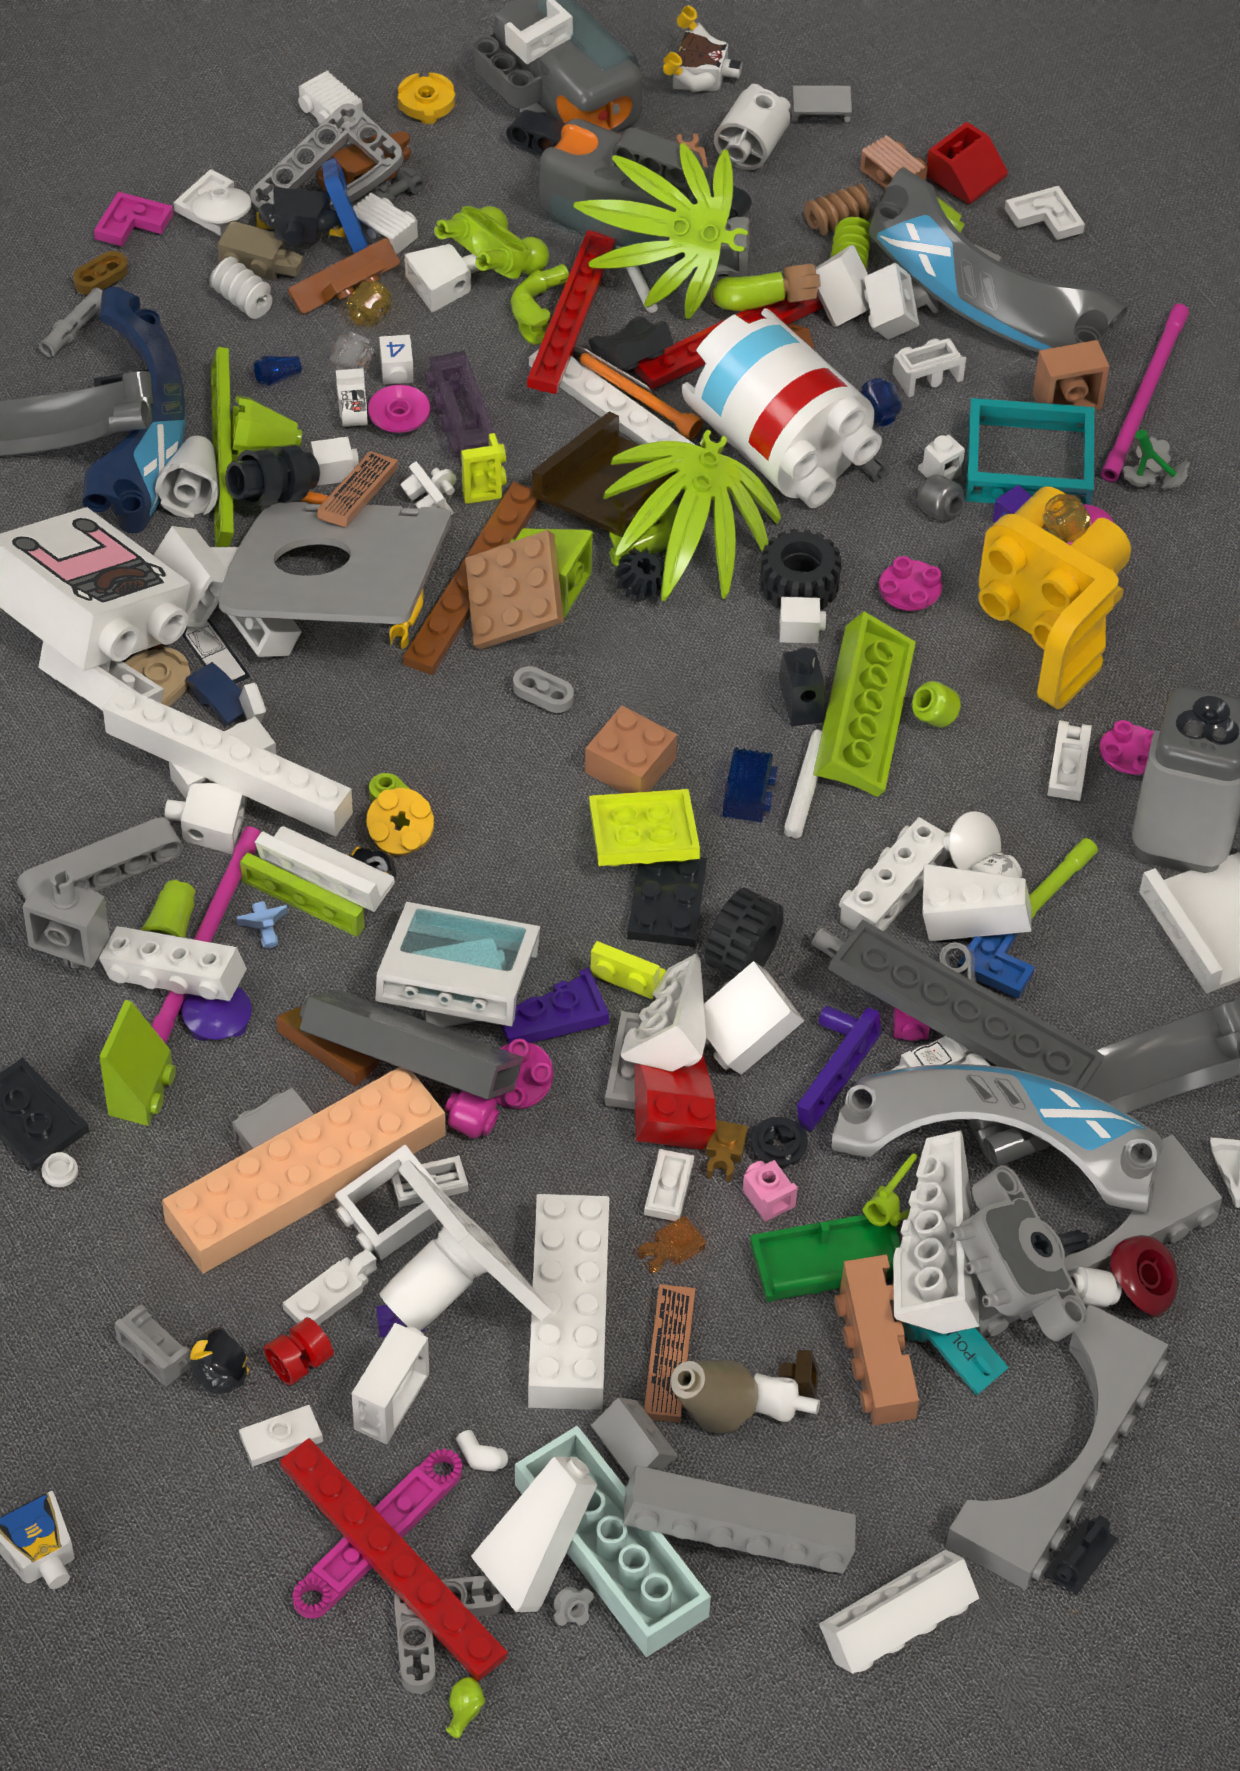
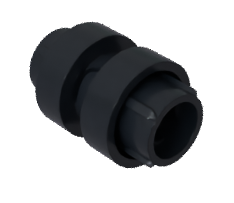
M289 444L274 446L270 449L259 448L241 452L237 460L228 465L225 480L227 489L234 499H242L248 506L258 507L272 505L276 501L286 503L304 499L309 490L317 486L320 478V469L315 456L311 452H304L299 446Z

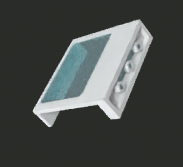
M406 902L377 972L375 1001L512 1026L515 1019L517 994L531 957L536 958L538 955L540 926Z

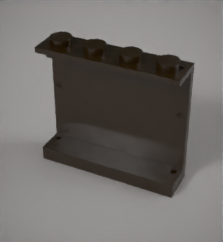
M609 411L532 471L533 497L623 537L631 521L647 499L677 472H671L641 486L603 499L605 491L620 478L645 464L653 462L611 465L614 456L639 446V444L619 436V415Z

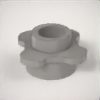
M567 1587L561 1590L554 1600V1608L556 1610L554 1614L555 1622L561 1626L567 1622H575L577 1625L585 1624L589 1619L588 1607L589 1603L593 1600V1593L587 1588L581 1591L574 1587Z

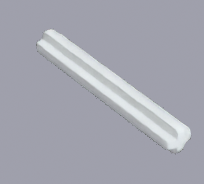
M818 729L812 732L784 826V834L795 839L802 835L818 776L813 775L822 731Z

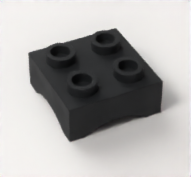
M642 316L631 319L627 326L616 334L595 336L588 339L593 354L622 370H630L639 365L638 361L644 358L661 356L665 353L664 349L674 345L667 322L660 321L652 324Z

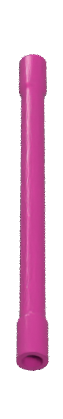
M1175 304L1170 311L1160 341L1113 449L1109 452L1100 472L1101 477L1105 481H1117L1123 469L1126 455L1176 339L1182 332L1188 318L1189 309L1183 304Z
M251 826L244 827L233 850L230 863L193 940L211 943L242 877L240 861L247 852L254 855L257 849L255 840L261 834L258 829ZM169 990L159 1014L153 1020L151 1026L165 1044L172 1032L174 1021L187 993L177 994Z

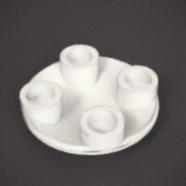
M977 811L967 812L960 816L954 823L951 832L945 835L943 841L944 847L950 852L952 861L957 869L972 871L973 866L977 862L993 853L1001 852V839L995 823L987 815Z

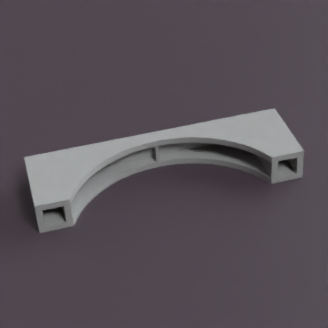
M1173 1134L1162 1139L1163 1148L1157 1159L1156 1172L1152 1177L1154 1192L1149 1212L1133 1210L1125 1222L1107 1238L1085 1250L1067 1255L1064 1266L1068 1274L1076 1267L1112 1272L1110 1265L1112 1252L1116 1245L1126 1238L1146 1235L1156 1238L1163 1244L1169 1241L1174 1243L1184 1238L1190 1230L1198 1226L1206 1227L1217 1219L1222 1196ZM1149 1146L1143 1149L1142 1154L1151 1155V1148ZM978 1279L979 1327L975 1328L983 1337L988 1335L996 1336L1003 1332L1009 1324L1018 1319L1027 1320L1034 1316L1032 1311L1016 1316H1006L995 1307H985L982 1304V1298L987 1294Z
M1089 1304L1087 1307V1323L1072 1332L1069 1350L1084 1371L1093 1399V1430L1084 1449L1062 1474L1032 1492L1002 1500H967L948 1532L946 1547L1024 1590H1027L1033 1578L1037 1581L1042 1578L1049 1564V1560L1045 1558L1051 1549L1057 1552L1067 1534V1531L1063 1528L1068 1520L1072 1522L1077 1520L1085 1503L1081 1501L1086 1491L1092 1494L1102 1476V1473L1098 1472L1103 1462L1108 1465L1112 1462L1119 1448V1445L1115 1442L1120 1434L1125 1437L1128 1435L1136 1419V1416L1132 1414L1137 1406L1142 1409L1145 1407L1153 1391L1149 1387L1154 1378L1159 1381L1162 1379L1170 1362L1165 1359L1168 1344L1092 1304Z

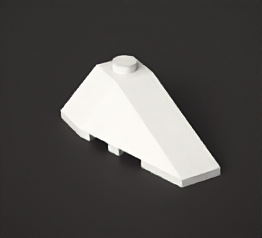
M697 953L667 969L652 993L656 1000L649 1007L643 1008L639 1014L642 1022L638 1029L631 1028L625 1036L620 1054L625 1061L675 1071L683 1066L690 1067L701 1059L706 1042L701 960Z

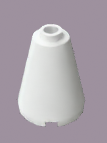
M202 436L189 437L158 475L155 492L156 495L158 493L161 504L166 510L177 516L194 518L195 514L204 512L203 515L209 513L216 505L219 488L213 444L207 438Z

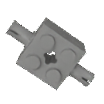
M65 869L54 871L51 878L41 875L22 906L29 947L63 958V963L67 967L70 961L71 968H77L81 965L92 968L110 938L105 896L91 889H82L74 886L73 874L69 870L67 878Z

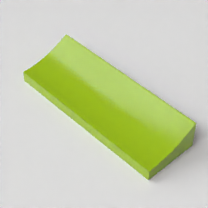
M865 611L845 626L813 775L852 785L878 797L886 789L916 642Z

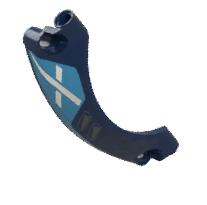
M109 287L101 295L99 320L120 332L131 342L145 362L148 372L151 373L153 405L151 406L152 421L147 429L132 430L116 448L88 468L85 473L82 503L85 508L88 507L93 512H104L111 507L112 512L119 516L121 529L133 534L139 533L147 527V524L161 504V499L158 493L156 495L155 492L157 477L185 441L186 407L178 361L168 336L160 324L159 314L151 309H140L139 296L119 287Z

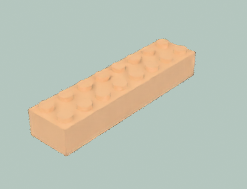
M398 1067L164 1198L162 1203L165 1223L202 1274L334 1200L337 1192L403 1145H406L414 1154L446 1136L445 1112L412 1071Z

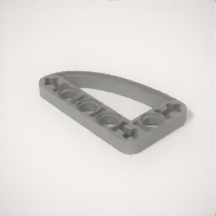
M348 103L343 104L252 188L250 192L252 205L257 212H259L262 204L270 203L273 205V190L270 184L279 188L297 189L349 139L377 164L360 178L347 185L348 197L352 203L381 184L402 165L404 158L401 147L357 106ZM345 115L348 117L353 116L354 121L350 122L347 120L344 122L343 117ZM368 131L377 134L376 140L372 143H364L361 140V136ZM329 132L336 136L334 142L328 145L322 144L319 141L324 133ZM383 145L384 150L389 154L394 152L395 158L391 159L388 157L385 159L380 147ZM309 152L314 154V160L310 164L305 165L298 161L303 153ZM289 172L293 174V180L288 184H280L277 181L280 174ZM261 194L263 196L269 195L270 200L268 202L265 200L260 201L259 196ZM330 198V209L335 211V207Z

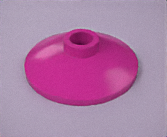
M391 385L380 389L371 397L368 404V413L372 422L379 428L389 432L402 433L415 430L426 422L430 414V403L426 395L417 388L408 385Z

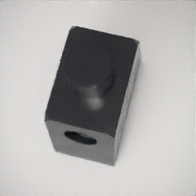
M803 647L796 651L783 653L779 683L791 727L823 723L825 684L816 650ZM803 692H805V695H808L807 701L800 698Z

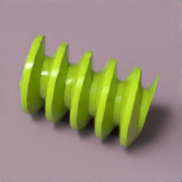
M848 217L838 222L835 227L830 258L848 246L854 245L866 269L871 236L869 234L870 223L860 217Z

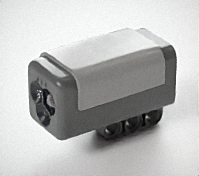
M1183 686L1174 689L1169 695L1161 730H1154L1140 788L1132 829V839L1135 843V853L1143 862L1184 872L1193 870L1209 873L1217 870L1220 864L1227 860L1240 818V698Z

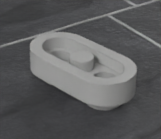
M532 666L518 669L513 676V690L518 697L554 713L565 712L572 707L574 689L569 682Z

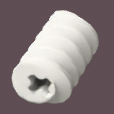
M235 257L225 258L210 275V287L214 288L217 293H220L242 312H245L248 317L252 319L260 318L271 308L273 297L270 294L271 286L269 283L264 282L252 270L247 269L243 263H238Z

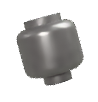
M934 475L928 478L918 489V505L920 509L936 519L947 521L957 516L964 507L965 498L962 487L942 475Z

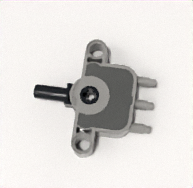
M1007 1166L997 1167L973 1185L972 1194L980 1210L961 1223L960 1226L951 1229L948 1232V1237L951 1241H960L970 1261L965 1265L966 1272L977 1275L987 1294L982 1298V1304L985 1307H995L1006 1316H1016L1032 1311L1043 1333L1053 1341H1060L1087 1323L1088 1320L1087 1309L1064 1266V1261L1067 1257L1066 1255L1088 1248L1087 1240L1089 1235L1086 1232L1082 1233L1080 1230L1057 1235L1047 1223L1040 1220L1016 1173Z

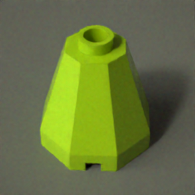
M236 396L235 401L240 407L233 406L231 412L232 461H236L240 453L245 450L270 449L274 446L289 444L300 447L302 430L297 429V422L250 397Z

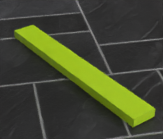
M218 347L211 364L212 444L215 452L219 488L218 499L214 506L215 547H229L234 534L233 497L227 489L225 480L226 469L232 462L229 348Z

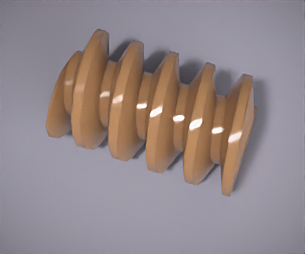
M858 183L856 186H849L845 190H838L835 194L829 193L825 197H818L814 201H806L804 204V214L807 223L812 229H818L821 235L828 233V227L834 232L838 222L844 218L860 216V218L868 220L870 217L869 196L861 183Z

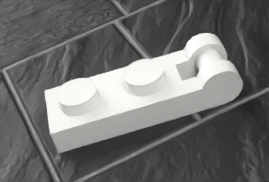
M1059 720L1047 796L1080 801L1092 725L1082 724L1081 727L1069 725L1067 721Z

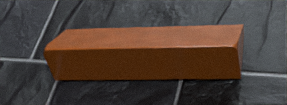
M301 1006L287 1011L276 1018L277 1031L356 1087L379 1065V1061L372 1056L299 1030L302 1022L300 1018Z

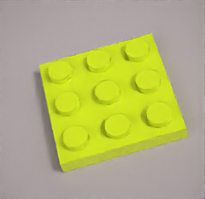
M689 789L589 796V808L598 866H619L621 864L634 863L651 864L664 861L683 862L700 859V846Z

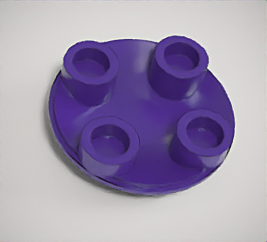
M240 987L236 988L230 1001L220 999L209 1000L202 996L188 994L182 1006L184 1023L191 1031L192 1036L199 1041L207 1039L220 1040L231 1036L238 1037L243 1035L247 1030V1024L252 1013L251 1001Z

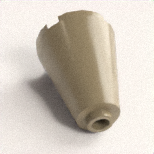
M728 1359L686 1361L679 1364L671 1375L670 1382L673 1392L693 1420L701 1428L717 1434L735 1432L755 1412L758 1402L757 1383L747 1368L736 1361Z

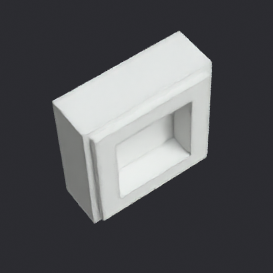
M255 683L244 685L239 700L246 719L249 720L256 717L261 723L266 713V708L258 686Z

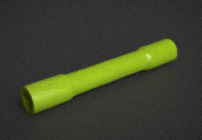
M1083 838L1065 856L1064 861L1029 895L1031 920L1035 917L1036 912L1074 873L1080 871L1098 852V848L1092 840Z

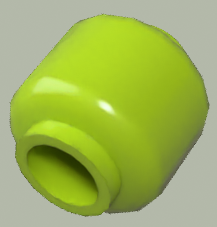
M935 681L922 684L915 692L912 700V710L915 716L922 722L939 728L949 726L954 722L961 708L958 693L951 687Z

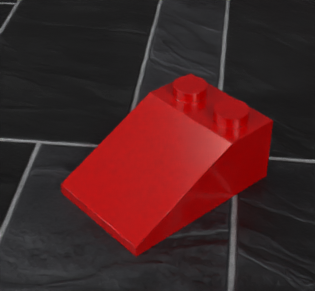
M704 1055L696 1064L690 1067L683 1066L675 1071L634 1063L635 1141L704 1150L716 1131L715 1096Z

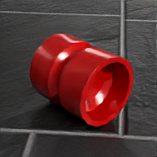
M309 1317L304 1318L289 1329V1336L281 1334L263 1347L270 1366L277 1376L289 1386L305 1377L309 1373V1366L317 1368L334 1356V1350L328 1337L321 1327Z

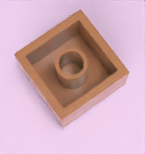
M1098 340L1039 351L1032 393L1036 403L1095 407V410L1102 409L1110 366Z
M621 706L585 748V773L622 793L649 792L676 760L677 734Z

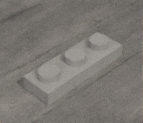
M621 1011L605 1095L606 1106L635 1110L634 1062L625 1061L620 1054L628 1031L631 1028L638 1029L642 1022L638 1013Z

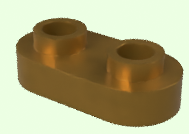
M108 251L80 266L73 274L75 289L81 294L88 295L93 288L103 290L121 280L128 273L127 257L118 251Z

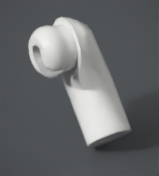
M472 1430L463 1431L456 1437V1441L471 1468L496 1471L503 1469L507 1465L508 1455L506 1451L502 1448L497 1449L492 1446L479 1445Z

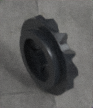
M772 1117L765 1119L755 1127L751 1135V1150H754L757 1160H763L767 1163L775 1160L784 1169L791 1163L795 1162L798 1164L801 1157L807 1151L808 1139L805 1130L801 1125L789 1118ZM775 1134H777L778 1139L782 1143H785L783 1151L778 1150V1147L773 1145Z

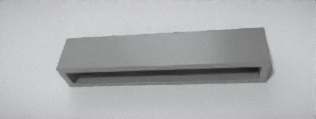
M638 1465L635 1466L625 1488L623 1525L636 1527L644 1531H654L680 1539H690L712 1544L716 1547L730 1548L748 1552L752 1555L766 1556L792 1564H802L842 1574L855 1553V1514Z

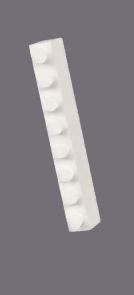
M122 685L103 707L107 734L332 836H337L353 814L351 788Z

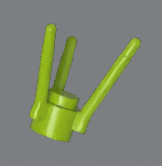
M911 1154L887 1186H880L873 1197L866 1203L863 1213L872 1224L884 1226L890 1222L891 1225L897 1226L902 1220L908 1219L910 1209L899 1212L900 1199L893 1190L916 1161V1154Z

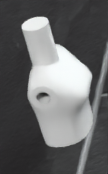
M756 1373L754 1377L758 1386L756 1413L768 1415L782 1422L790 1421L794 1417L796 1410L817 1415L820 1400L798 1395V1384L795 1380Z

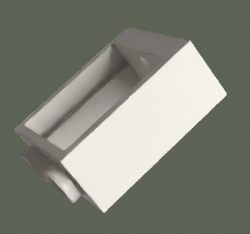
M406 1145L400 1147L335 1194L339 1204L336 1213L347 1227L353 1224L359 1232L356 1238L363 1249H367L370 1252L374 1251L380 1260H383L438 1220L426 1203L423 1202L378 1235L354 1205L398 1174V1168L408 1159L441 1190Z
M395 1323L352 1392L354 1430L386 1445L429 1376L428 1337L424 1336L420 1330Z

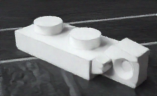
M366 1249L353 1257L352 1260L346 1257L341 1262L338 1261L284 1301L283 1310L296 1323L309 1317L320 1325L363 1292V1287L369 1282L367 1276L377 1270L376 1257Z

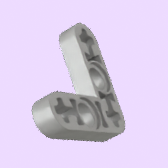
M486 1575L441 1580L451 1591L459 1594L461 1597L460 1601L475 1617L497 1614L505 1605V1598ZM491 1589L493 1601H485L483 1596L484 1590ZM466 1590H472V1604H467ZM395 1593L394 1607L401 1682L403 1687L413 1694L426 1693L433 1687L436 1679L432 1632L411 1609H408L406 1603ZM419 1630L424 1633L426 1639L421 1645L410 1646L404 1641L405 1635L409 1631ZM421 1657V1669L424 1674L423 1680L418 1681L415 1680L413 1675V1658Z

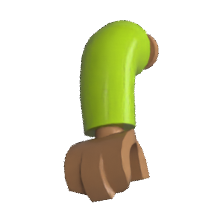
M804 264L785 267L783 271L784 278L781 271L754 276L725 277L720 279L712 288L710 297L715 305L724 310L733 311L752 310L784 301L785 293L788 302L816 299L818 288L821 287L820 275L816 274L815 265Z

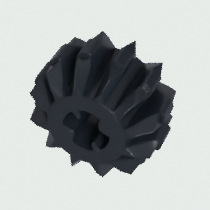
M634 547L628 554L625 553L621 556L614 577L619 579L617 588L626 589V597L632 594L636 596L638 602L643 600L644 597L651 602L655 599L656 595H661L665 561L658 559L659 552L652 555L647 547L642 549L641 552Z

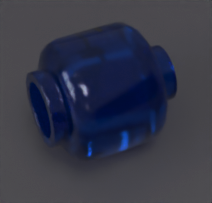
M875 378L863 384L860 393L871 402L874 408L873 423H879L880 426L893 423L896 420V416L902 410V401L895 385L883 378Z

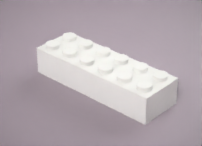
M537 1194L533 1289L552 1312L542 1321L533 1313L531 1315L528 1408L603 1410L609 1196Z

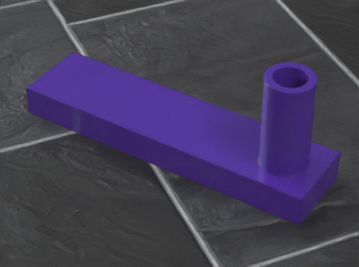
M825 1006L822 1009L818 1020L819 1025L841 1033L846 1037L797 1104L799 1125L803 1129L810 1132L814 1130L882 1034L880 1013L867 1007L860 1018H857L829 1006Z

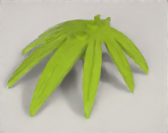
M685 143L680 144L683 172L692 193L698 201L695 205L676 187L657 173L632 160L614 155L612 160L633 182L653 197L675 208L676 211L672 212L657 206L625 200L575 202L573 207L592 218L621 229L647 235L669 237L670 239L669 241L644 242L618 248L591 260L588 265L591 268L601 269L626 268L657 262L680 253H685V257L671 266L654 284L645 299L644 306L649 308L669 296L697 267L689 284L685 299V318L689 320L696 313L711 287L718 267L722 243L728 244L736 252H745V247L735 244V238L738 235L748 236L749 232L743 228H736L732 231L725 230L733 199V169L728 150H723L717 161L713 178L714 197H712L706 175L696 156Z
M706 430L702 437L701 447L680 441L651 442L621 452L614 456L611 461V465L653 462L645 464L620 478L605 491L603 499L641 486L671 472H677L664 482L637 512L613 556L614 560H618L642 538L667 511L682 489L685 490L676 512L668 541L662 579V601H666L694 554L705 527L711 500L714 501L715 548L721 596L723 599H726L731 585L736 544L734 515L727 490L731 493L762 553L764 546L768 545V538L763 520L753 499L776 524L781 519L775 501L761 480L740 462L720 454L726 445V436H722L719 443H714L709 438L711 433L709 430Z

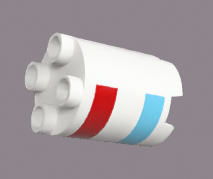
M764 308L761 314L766 319L757 320L750 324L734 314L718 325L697 348L696 351L705 361L706 365L699 376L695 388L688 382L682 385L683 398L721 436H726L727 442L782 494L790 498H800L810 508H816L830 498L836 487V479L852 463L863 465L870 461L880 449L882 438L872 429L874 408L864 395L770 310Z

